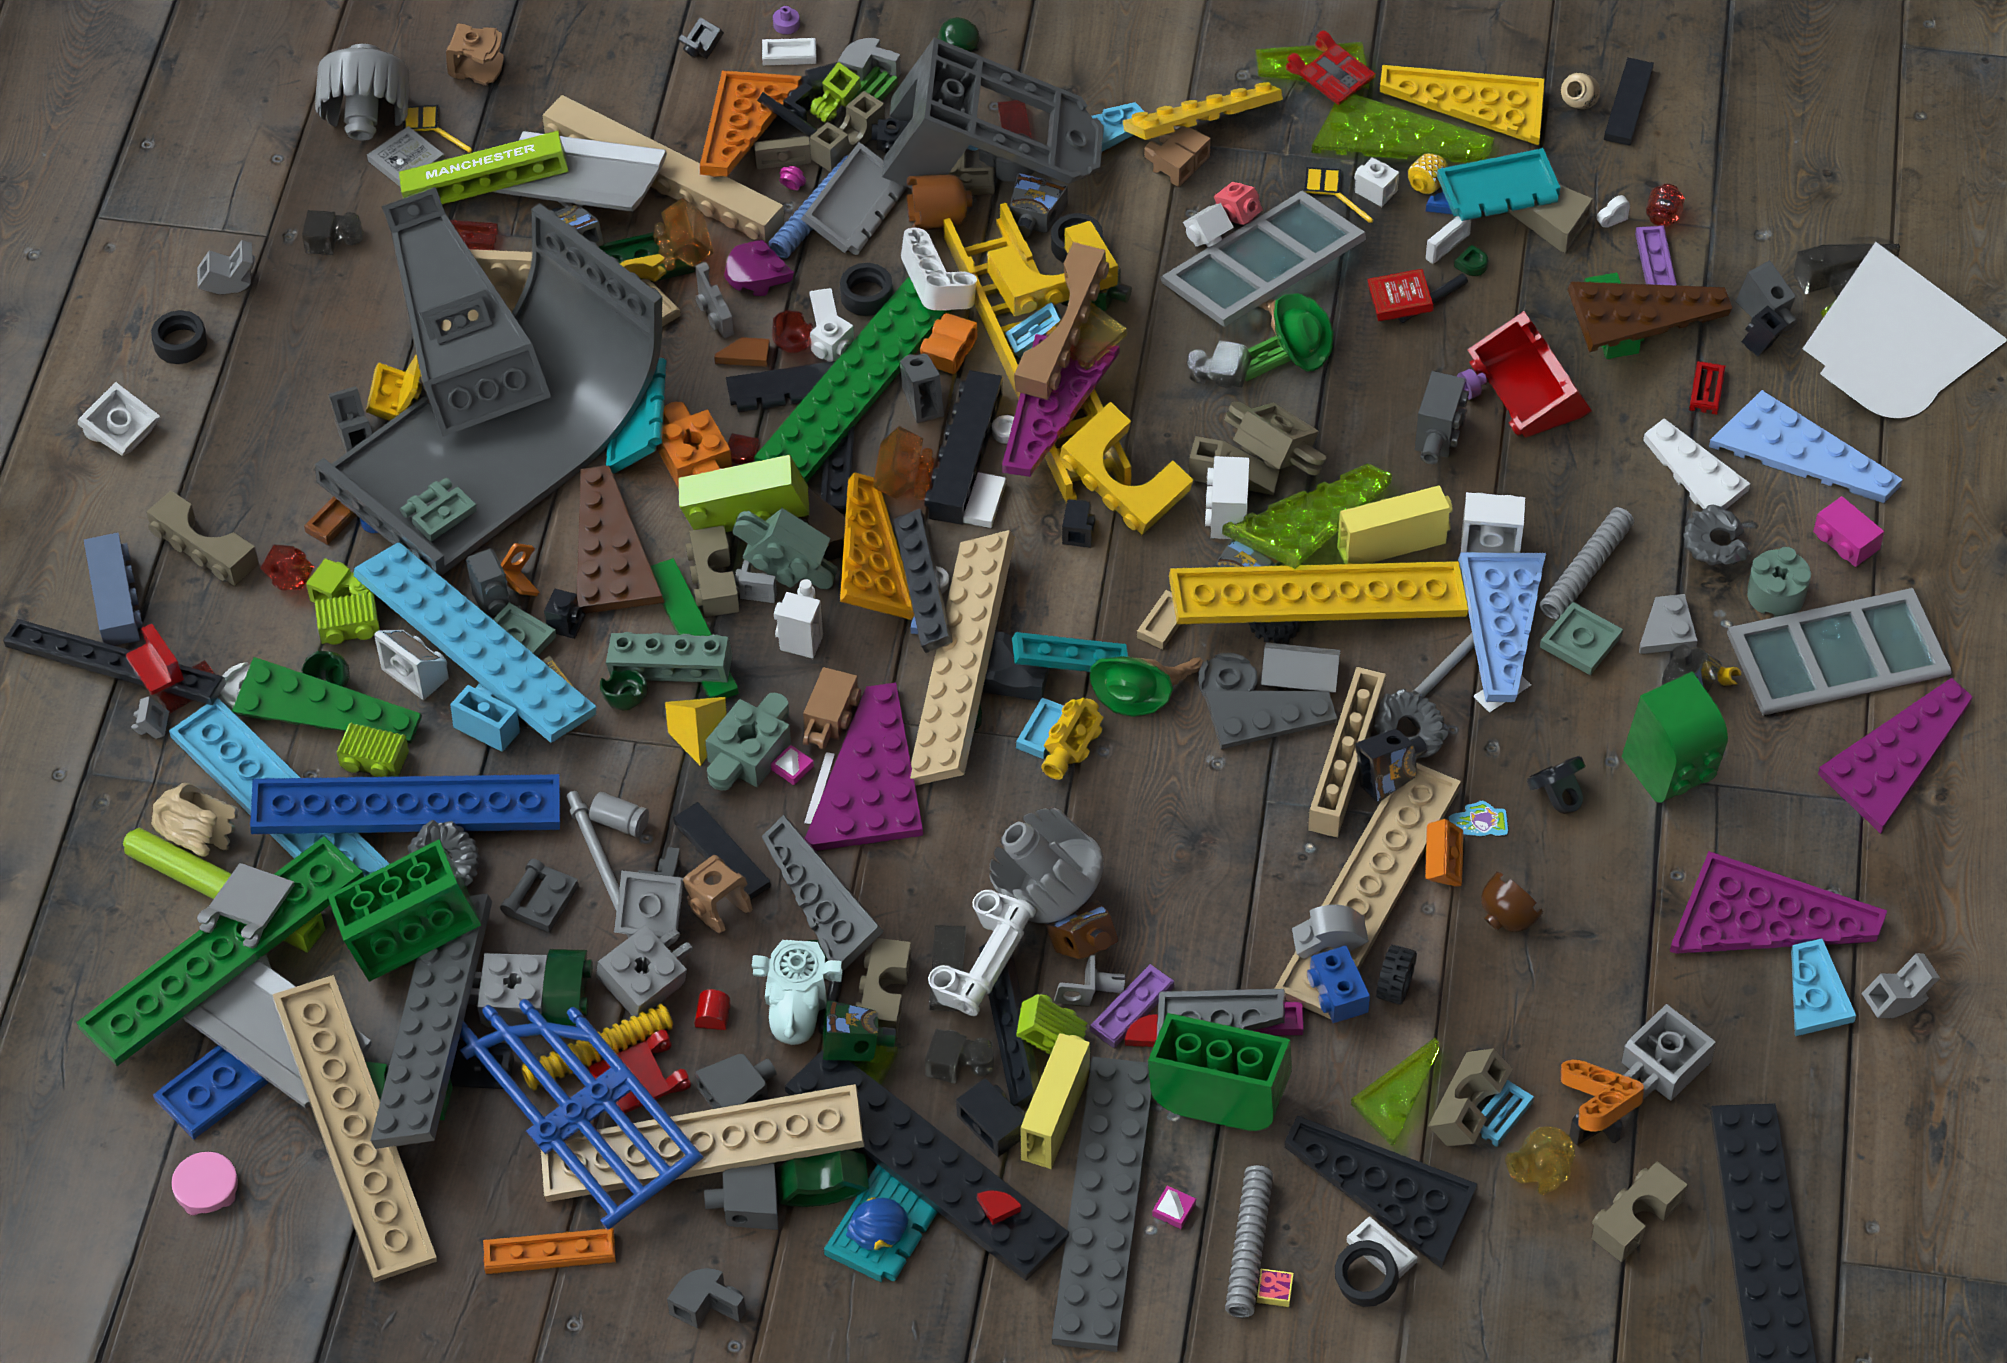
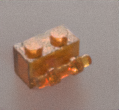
M681 198L661 212L664 223L659 222L654 225L655 232L653 237L656 245L660 248L658 254L664 257L665 261L663 264L666 270H673L676 267L675 260L678 258L685 261L691 267H695L714 253L703 212L684 198Z
M900 426L897 427L880 444L873 487L895 499H898L911 488L915 490L914 497L918 500H923L927 490L930 489L931 480L929 473L934 467L933 450L924 448L921 452L923 438Z

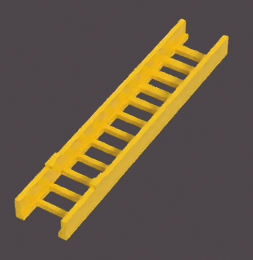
M1007 203L1000 204V218L996 219V224L1002 237L965 248L951 219H943L944 239L959 272H969L976 277L988 273L987 263L975 266L971 255L1014 244L1024 263L1031 270L1039 273L1028 244L1024 241ZM977 277L974 304L1019 400L1020 392H1016L1014 373L1018 367L1014 357L1016 354L1012 346H1009L1005 333L1022 321L1000 327L996 315L1011 311L1006 303L991 307L986 296L998 293L999 290L995 284L982 287ZM1095 389L1080 408H1083L1087 417L1071 421L1059 438L1076 434L1103 409ZM1118 441L1105 453L1106 459H1103V463L1107 472L1113 471L1118 483L1129 486L1131 485V465ZM1054 444L1045 456V459L1065 502L1067 503V499L1077 500L1072 482L1082 478L1075 471L1066 470L1059 457L1061 448H1056Z

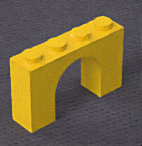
M1087 221L1065 228L1064 248L1067 253L1073 242L1105 250L1109 271L1107 277L1101 279L1099 283L1100 290L1116 286L1118 282V264L1092 222ZM1014 244L988 252L987 272L1014 317L1041 309L1050 302L1056 305L1070 299V292L1065 282L1064 273L1059 275H1043L1034 272L1024 263Z
M1109 402L1062 445L1059 457L1064 467L1071 472L1075 471L1082 478L1083 484L1090 491L1095 490L1110 510H1116L1131 530H1137L1143 535L1191 490L1193 479L1173 460L1151 481L1143 485L1127 486L1111 478L1104 467L1103 456L1128 433L1131 420L1112 402Z

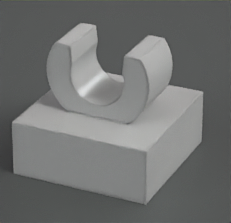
M150 696L140 699L139 709L133 715L137 718L136 724H133L131 728L140 735L147 732L154 739L165 736L169 711Z

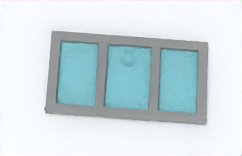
M1300 191L1226 236L1217 244L1208 247L1162 275L1160 279L1165 286L1223 327H1226L1366 240V236L1363 230L1306 192Z
M1913 588L1728 627L1727 635L1763 716L1951 675V668Z

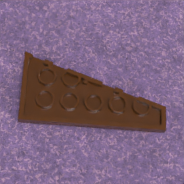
M1571 282L1567 289L1589 353L1597 351L1600 346L1607 344L1609 347L1616 346L1622 340L1630 339L1635 341L1665 333L1671 327L1678 326L1680 329L1687 327L1690 322L1700 321L1703 323L1729 316L1732 310L1725 287Z
M609 465L581 469L576 594L578 605L584 613L665 603Z

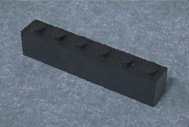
M969 370L966 381H961L959 387L960 401L954 403L952 410L953 424L947 425L945 433L947 443L946 446L941 445L938 456L940 465L939 468L934 467L931 479L933 487L932 490L928 489L925 495L924 506L929 507V519L963 525V516L977 474L980 471L991 435L992 423L996 418L1002 399L1003 376Z

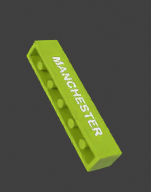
M554 131L400 171L399 179L403 198L436 187L441 203L446 204L569 171L559 132Z

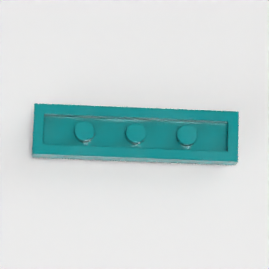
M1016 632L1012 637L1015 664L1090 672L1091 666L1099 659L1118 656L1128 657L1127 645L1121 643Z

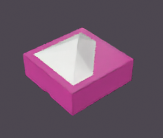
M792 745L771 763V770L792 785H795L814 767L813 760Z
M1167 1185L1152 1210V1216L1182 1229L1196 1205V1198Z

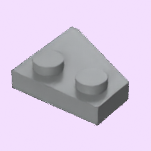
M703 262L696 265L698 285L696 302L701 311H706L711 327L714 330L718 329L723 338L734 335L732 315L718 286L710 284L708 264Z
M1685 594L1655 597L1640 643L1639 653L1646 654L1696 648L1697 637Z

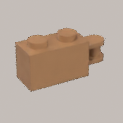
M825 667L822 668L803 713L804 745L812 743L819 745V749L824 750L830 738L839 740L843 729H848L852 716L851 709L853 705H858L861 698V689L858 688L857 675Z

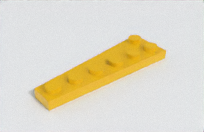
M1269 82L1256 84L1255 88L1250 90L1245 88L1231 90V94L1225 96L1221 94L1209 95L1205 101H1184L1180 107H1159L1156 109L1157 112L1151 114L1147 112L1134 113L1132 118L1123 120L1124 131L1144 140L1175 132L1174 126L1197 125V119L1212 121L1219 119L1221 112L1224 114H1236L1283 100L1282 89L1272 86Z

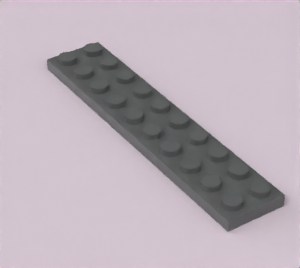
M488 893L470 896L481 926L429 951L416 960L370 1140L375 1149L435 1140L492 906V900Z
M1092 1057L1067 1228L1069 1236L1065 1242L1052 1332V1345L1117 1352L1152 1097L1147 1062Z

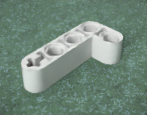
M920 228L906 229L903 235L901 259L924 307L931 310H957L973 307L977 277L969 272H946L929 234Z

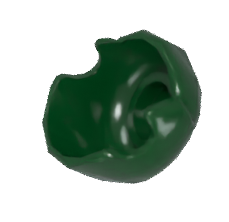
M961 17L950 18L944 22L937 36V39L969 52L976 49L980 38L977 27Z
M331 651L314 652L305 659L301 672L306 675L345 688L350 678L349 664L341 655Z
M628 669L618 672L614 670L607 681L604 678L600 680V691L604 700L615 709L622 711L630 710L641 703L647 695V682L639 671Z

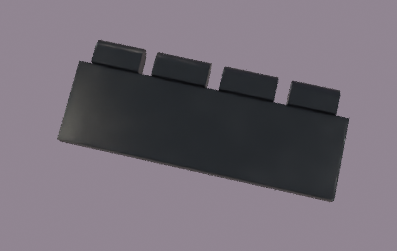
M836 361L726 377L731 406H737L738 413L758 410V401H762L763 409L786 406L785 397H790L791 405L799 404Z

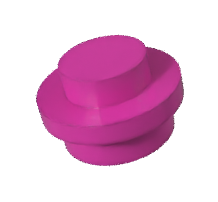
M789 166L781 169L779 181L791 190H799L800 186H804L806 178L799 168Z

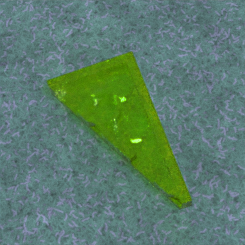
M1433 1038L1351 1098V1105L1391 1146L1396 1144L1439 1051V1041L1436 1038Z

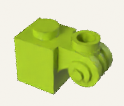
M838 62L822 82L824 95L812 101L810 113L814 116L817 115V118H821V121L824 123L831 121L832 118L834 119L840 106L842 105L846 108L862 87L860 77Z
M326 558L306 583L310 601L314 603L316 600L321 601L322 599L327 600L328 598L333 599L334 597L339 598L340 596L345 597L346 595L351 596L352 594L357 595L358 593L370 592L366 586L354 577V573L341 562L335 563Z

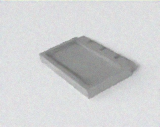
M858 142L801 220L845 253L849 250L851 253L858 255L867 243L868 238L873 235L907 187L883 178L884 161Z

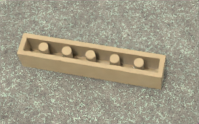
M1356 667L1310 807L1309 831L1338 838L1359 773L1355 743L1368 739L1371 736L1379 704L1384 696L1385 673Z

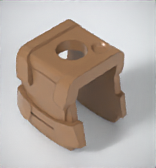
M457 24L450 45L446 50L448 74L457 79L465 80V78L469 77L475 83L482 85L495 82L502 70L504 55L500 53L502 33L497 28L484 27L483 29H476L465 24Z
M717 855L709 857L683 879L684 887L688 892V905L692 912L719 934L726 929L717 912L716 903L724 896L745 913H750L753 910L750 897L744 891V887L748 885L745 877L740 873L734 872ZM713 876L715 885L706 884V879Z

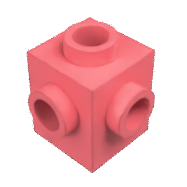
M1231 182L1214 196L1216 204H1222L1228 218L1234 223L1245 225L1263 211L1259 201V194L1255 187Z

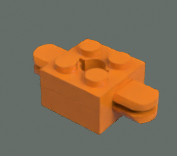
M671 402L664 407L662 443L657 445V451L678 489L679 478L732 467L730 448L708 409L691 415L683 402Z

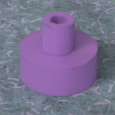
M789 6L781 7L773 14L774 29L781 34L796 32L800 27L798 12Z
M1467 369L1457 375V377L1466 378L1464 390L1469 391L1468 400L1481 395V385L1487 383L1484 373L1476 375L1472 369Z

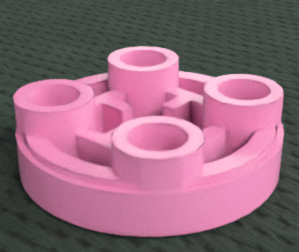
M200 1152L193 1154L183 1160L173 1173L172 1190L177 1202L190 1215L214 1212L222 1207L230 1206L235 1201V1193L238 1187L237 1174L231 1161L219 1153Z

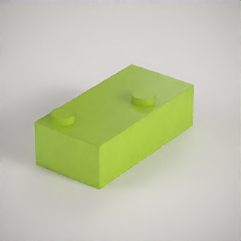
M791 455L681 477L679 478V507L693 530L724 526L725 532L733 531L739 513L743 511H750L764 521L781 508L796 517L809 515L808 485Z

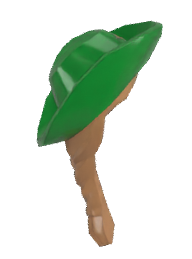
M1299 293L1284 294L1277 300L1269 299L1258 306L1270 312L1272 316L1271 327L1282 348L1295 365L1306 372L1322 367L1331 354L1334 332L1327 313L1314 299Z
M1125 656L1102 658L1091 666L1090 683L1098 700L1114 713L1132 717L1156 712L1169 702L1173 691L1172 685L1178 684L1187 675L1199 672L1203 660L1198 657L1175 667H1168L1153 659Z

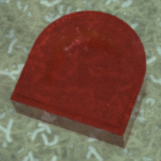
M732 433L728 442L731 451V461L737 464L751 462L759 449V439Z

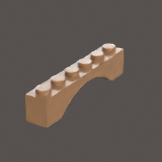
M1076 242L1072 243L1063 263L1065 282L1070 292L1066 313L1056 329L1046 339L1023 353L1014 373L1016 392L1048 400L1052 390H1057L1061 378L1062 367L1066 368L1069 363L1070 349L1072 345L1078 343L1080 326L1082 323L1087 322L1091 301H1096L1100 290L1099 283L1101 279L1107 277L1109 271V263L1106 262V253L1103 249Z

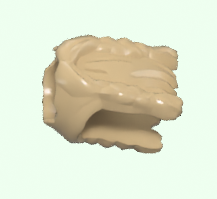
M181 783L178 787L165 791L153 804L151 824L166 841H173L177 845H182V847L192 850L198 856L206 857L209 855L210 849L205 843L214 844L222 850L229 849L230 840L227 834L235 830V823L231 819L238 818V808L219 801L217 798H212L208 794H204L201 789L194 785Z

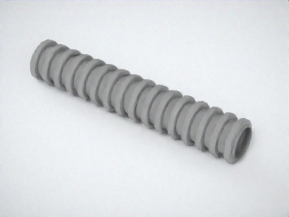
M1619 507L1611 510L1610 514L1601 523V526L1592 535V538L1587 541V544L1584 545L1578 556L1574 558L1573 562L1564 571V574L1560 576L1559 580L1550 589V592L1540 602V608L1545 615L1558 620L1569 605L1578 598V595L1634 525V519L1627 510Z
M1259 1165L1250 1166L1245 1169L1244 1186L1242 1187L1243 1195L1241 1196L1240 1213L1238 1215L1239 1222L1237 1223L1235 1248L1233 1249V1266L1230 1270L1229 1293L1227 1294V1303L1225 1305V1310L1229 1314L1240 1318L1249 1317L1254 1314L1255 1296L1257 1295L1256 1287L1258 1286L1259 1269L1261 1267L1260 1260L1262 1259L1261 1251L1263 1250L1264 1233L1266 1231L1265 1224L1267 1223L1266 1216L1268 1215L1270 1189L1272 1188L1273 1172Z

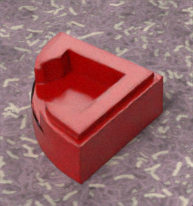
M1158 1014L1144 1016L1136 1020L1127 1030L1125 1046L1154 1047L1157 1039Z
M984 1191L977 1194V1200L992 1225L1021 1212L1020 1203L1007 1193Z

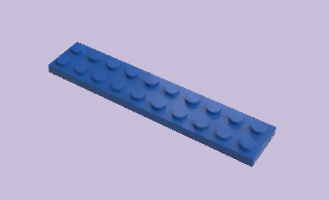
M559 774L252 779L251 834L420 832L421 828L431 820H435L437 823L453 821L456 823V826L464 828V831L560 830Z

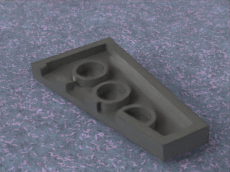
M1205 691L1204 694L1220 749L1329 725L1337 721L1329 691Z
M1248 989L1159 992L1157 1037L1167 1013L1250 1031L1285 1023V990Z

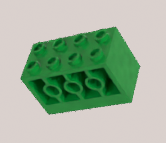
M440 839L327 895L343 941L369 982L481 926L464 880Z

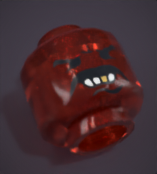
M1672 184L1657 186L1650 192L1645 208L1646 215L1653 224L1668 227L1680 219L1685 204V197Z

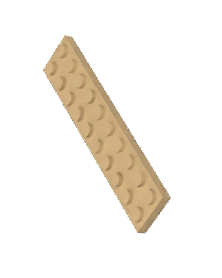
M1010 530L960 542L945 609L953 642L936 649L911 761L912 772L910 779H914L915 786L965 774L1015 536Z
M1416 763L1417 775L1415 778L1381 800L1322 906H1348L1364 915L1369 942L1350 951L1358 970L1426 850L1427 825L1431 822L1443 820L1460 789L1461 781ZM1328 946L1313 955L1332 950L1333 948ZM1295 951L1275 989H1284L1287 1001L1300 1002L1302 1007L1331 1019L1329 1014L1323 1013L1318 998L1320 994L1317 988H1312L1308 981L1307 970L1310 969L1311 956L1303 959Z
M334 975L272 994L373 1281L377 1282L437 1262L436 1254L397 1147L375 1149L370 1141L380 1101Z
M856 1084L670 1117L704 1156L702 1160L676 1179L717 1173L731 1168L756 1166L864 1147ZM655 1119L633 1123L670 1167L685 1156ZM619 1126L597 1129L642 1185H647L659 1176L658 1172ZM582 1132L574 1133L564 1141L606 1192L628 1188ZM554 1149L546 1155L541 1150L544 1197L547 1202L591 1195Z

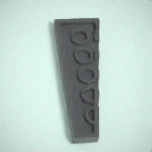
M783 815L762 835V838L777 866L781 869L787 885L791 887L796 896L795 900L799 907L803 909L809 926L817 935L818 942L828 961H842L841 969L843 972L884 930L792 822Z

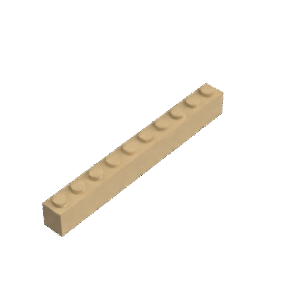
M563 95L542 115L545 134L558 131L559 135L564 137L666 150L667 156L651 187L661 194L678 200L685 206H690L702 212L707 217H712L724 223L729 228H734L746 234L751 239L763 240L767 244L785 224L784 207L782 204L728 177L700 175V163Z

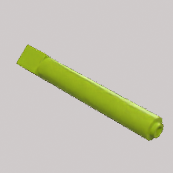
M142 828L130 831L124 838L123 846L127 856L212 899L216 897L231 876V873ZM322 914L316 915L283 941L308 953L325 931Z

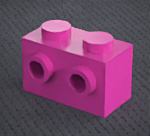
M1842 496L1817 514L1813 530L1821 541L1830 545L1838 552L1841 558L1848 560L1855 567L1880 550L1884 530Z

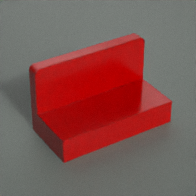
M151 623L141 628L146 644L127 653L126 658L149 693L154 695L184 679L177 659Z

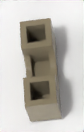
M865 91L859 94L846 106V117L839 128L827 122L810 136L811 160L832 172L833 168L837 166L844 156H849L858 142L864 145L872 138V124H878V119L885 120L884 103Z
M724 526L689 531L691 543H686L685 546L688 561L694 560L695 565L690 566L692 584L698 583L699 589H694L696 605L702 606L704 617L739 612L738 594L733 571L724 573L714 571L718 568L730 566L729 548Z
M877 938L872 944V950L866 949L864 968H868L867 976H861L859 994H863L862 1002H856V1006L877 1011L878 1026L896 1028L895 1038H898L902 1015V998L900 994L888 993L883 989L890 984L907 985L912 960L911 942Z
M1494 1048L1466 1052L1428 1125L1446 1146L1475 1143L1487 1120L1476 1106L1485 1097L1500 1094L1512 1071L1510 1065Z
M1658 1161L1649 1169L1643 1168L1636 1176L1634 1184L1628 1190L1623 1188L1614 1198L1613 1205L1608 1210L1602 1209L1592 1221L1594 1228L1591 1239L1622 1263L1643 1242L1646 1226L1634 1214L1647 1211L1664 1221L1684 1201L1687 1184Z

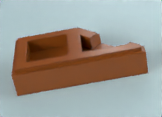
M741 337L715 354V364L767 367L770 339Z

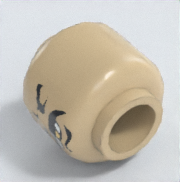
M1584 73L1571 74L1564 80L1561 86L1562 99L1567 105L1576 109L1585 110L1591 108L1600 97L1599 83L1595 78Z

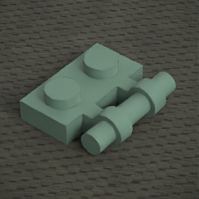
M447 477L440 482L434 481L428 485V490L419 496H412L407 500V504L399 509L405 518L413 513L416 514L412 517V524L430 542L477 511L476 504L458 486L450 492L447 491L452 487V483ZM434 499L436 500L435 502H433V503L430 504L429 506L426 505V504H428L429 502H431L432 500H434Z

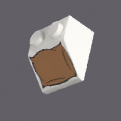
M378 630L374 634L381 669L422 700H425L449 679L446 666L447 661L444 656L437 651L433 652L427 648L419 637H412L404 630Z

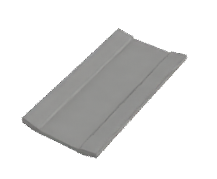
M523 131L519 140L543 134ZM560 136L569 172L492 192L558 201L565 208L575 203L580 207L589 205L634 211L642 202L661 170L667 152L663 149Z
M257 960L183 1016L182 1019L304 1108H307L310 1102L272 995L296 986ZM353 1028L364 1055L372 1045V1042Z

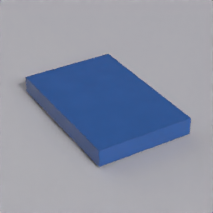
M218 1045L155 1092L153 1096L155 1101L194 1140L268 1084L269 1081Z

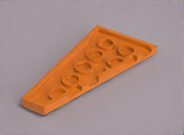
M722 71L700 162V175L727 177L777 117V114L757 101L762 92L783 105V100L788 97L790 92L802 85L801 76Z

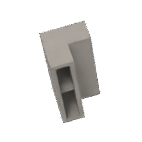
M1266 643L1261 685L1336 692L1340 650Z

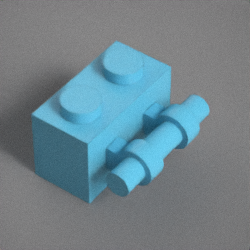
M480 683L476 688L467 685L450 704L453 728L501 752L520 733L517 709L499 700Z

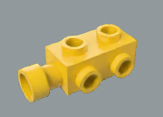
M1088 698L1072 699L1063 706L1062 715L1058 722L1049 730V737L1044 744V747L1051 754L1046 757L1041 769L1048 777L1056 780L1062 779L1068 769V764L1080 763L1089 755L1090 751L1087 746L1090 741L1096 739L1101 734L1102 727L1100 723L1104 718L1098 712L1099 705L1094 700Z

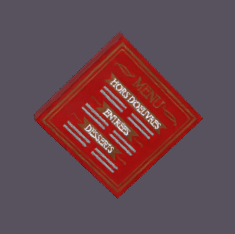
M1423 269L1367 279L1378 321L1433 311V303Z

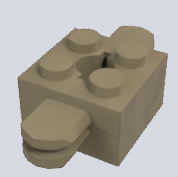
M1232 402L1230 404L1229 411L1226 413L1224 420L1238 429L1233 440L1242 445V450L1259 456L1267 466L1273 469H1282L1295 465L1311 475H1318L1320 473L1321 465L1324 464L1326 456L1312 447L1319 433L1317 429L1274 402L1253 409L1241 402Z

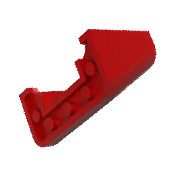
M1525 311L1467 349L1473 358L1469 363L1476 374L1484 373L1509 411L1512 420L1508 423L1517 436L1523 434L1527 438L1583 418L1592 412Z

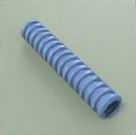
M848 155L842 158L837 166L833 168L832 172L804 201L803 205L795 211L793 216L774 235V238H771L769 241V247L780 258H788L801 241L805 239V236L813 230L801 218Z

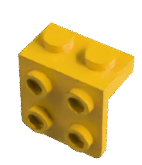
M417 355L414 356L406 372L382 363L377 364L366 413L391 421L413 404V398L418 399L423 383L419 382L421 374Z

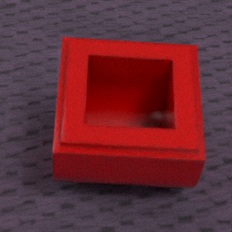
M709 989L702 991L697 1005L694 1021L695 1027L726 1030L731 1006L730 997L719 990Z

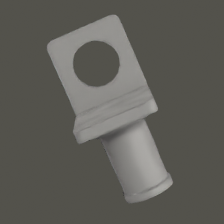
M1090 955L1085 968V985L1059 983L1054 1002L1090 1006L1095 991L1121 994L1124 991L1125 980L1123 979H1125V974L1097 972V969H1095V955ZM1068 991H1076L1080 993V995L1076 997H1068L1065 996L1064 993Z

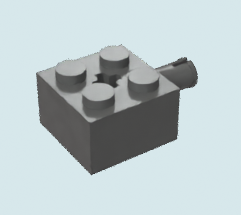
M1435 371L1431 372L1418 413L1415 450L1421 452L1420 458L1427 464H1436L1439 456L1448 458L1451 447L1456 448L1458 445L1460 431L1457 429L1464 425L1467 409H1463L1466 407L1469 391L1464 390L1466 378Z

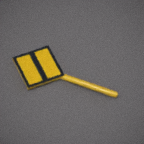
M438 105L408 106L407 118L403 121V129L409 126L414 131L434 130L468 153L473 151L471 147L438 127Z
M1306 167L1304 192L1335 195L1368 223L1373 222L1369 215L1339 192L1341 169Z

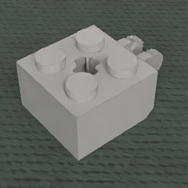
M645 925L598 961L596 977L632 1016L639 1017V1013L642 1011L648 1013L649 1008L656 1007L685 982L687 969L680 961L691 953L693 947L686 942L672 953L670 952L668 947L680 935L676 928L658 938Z
M484 953L482 972H475L468 1004L478 1005L481 1024L493 1027L491 1021L487 1020L482 1011L486 1005L495 1008L509 1026L531 1023L527 1015L519 1007V1003L523 999L530 1001L541 1014L547 955Z
M1666 1004L1625 1045L1622 1063L1629 1070L1624 1076L1635 1080L1641 1077L1645 1081L1642 1083L1644 1085L1643 1099L1656 1089L1671 1101L1712 1062L1716 1042Z

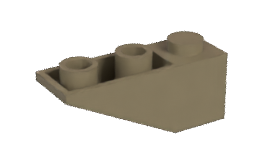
M1195 436L1189 458V476L1193 481L1207 483L1208 468H1214V456L1249 458L1248 491L1274 495L1280 470L1270 468L1263 461L1225 441Z

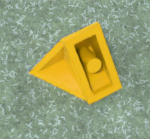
M725 697L665 702L668 733L701 767L707 758L705 740L727 715Z

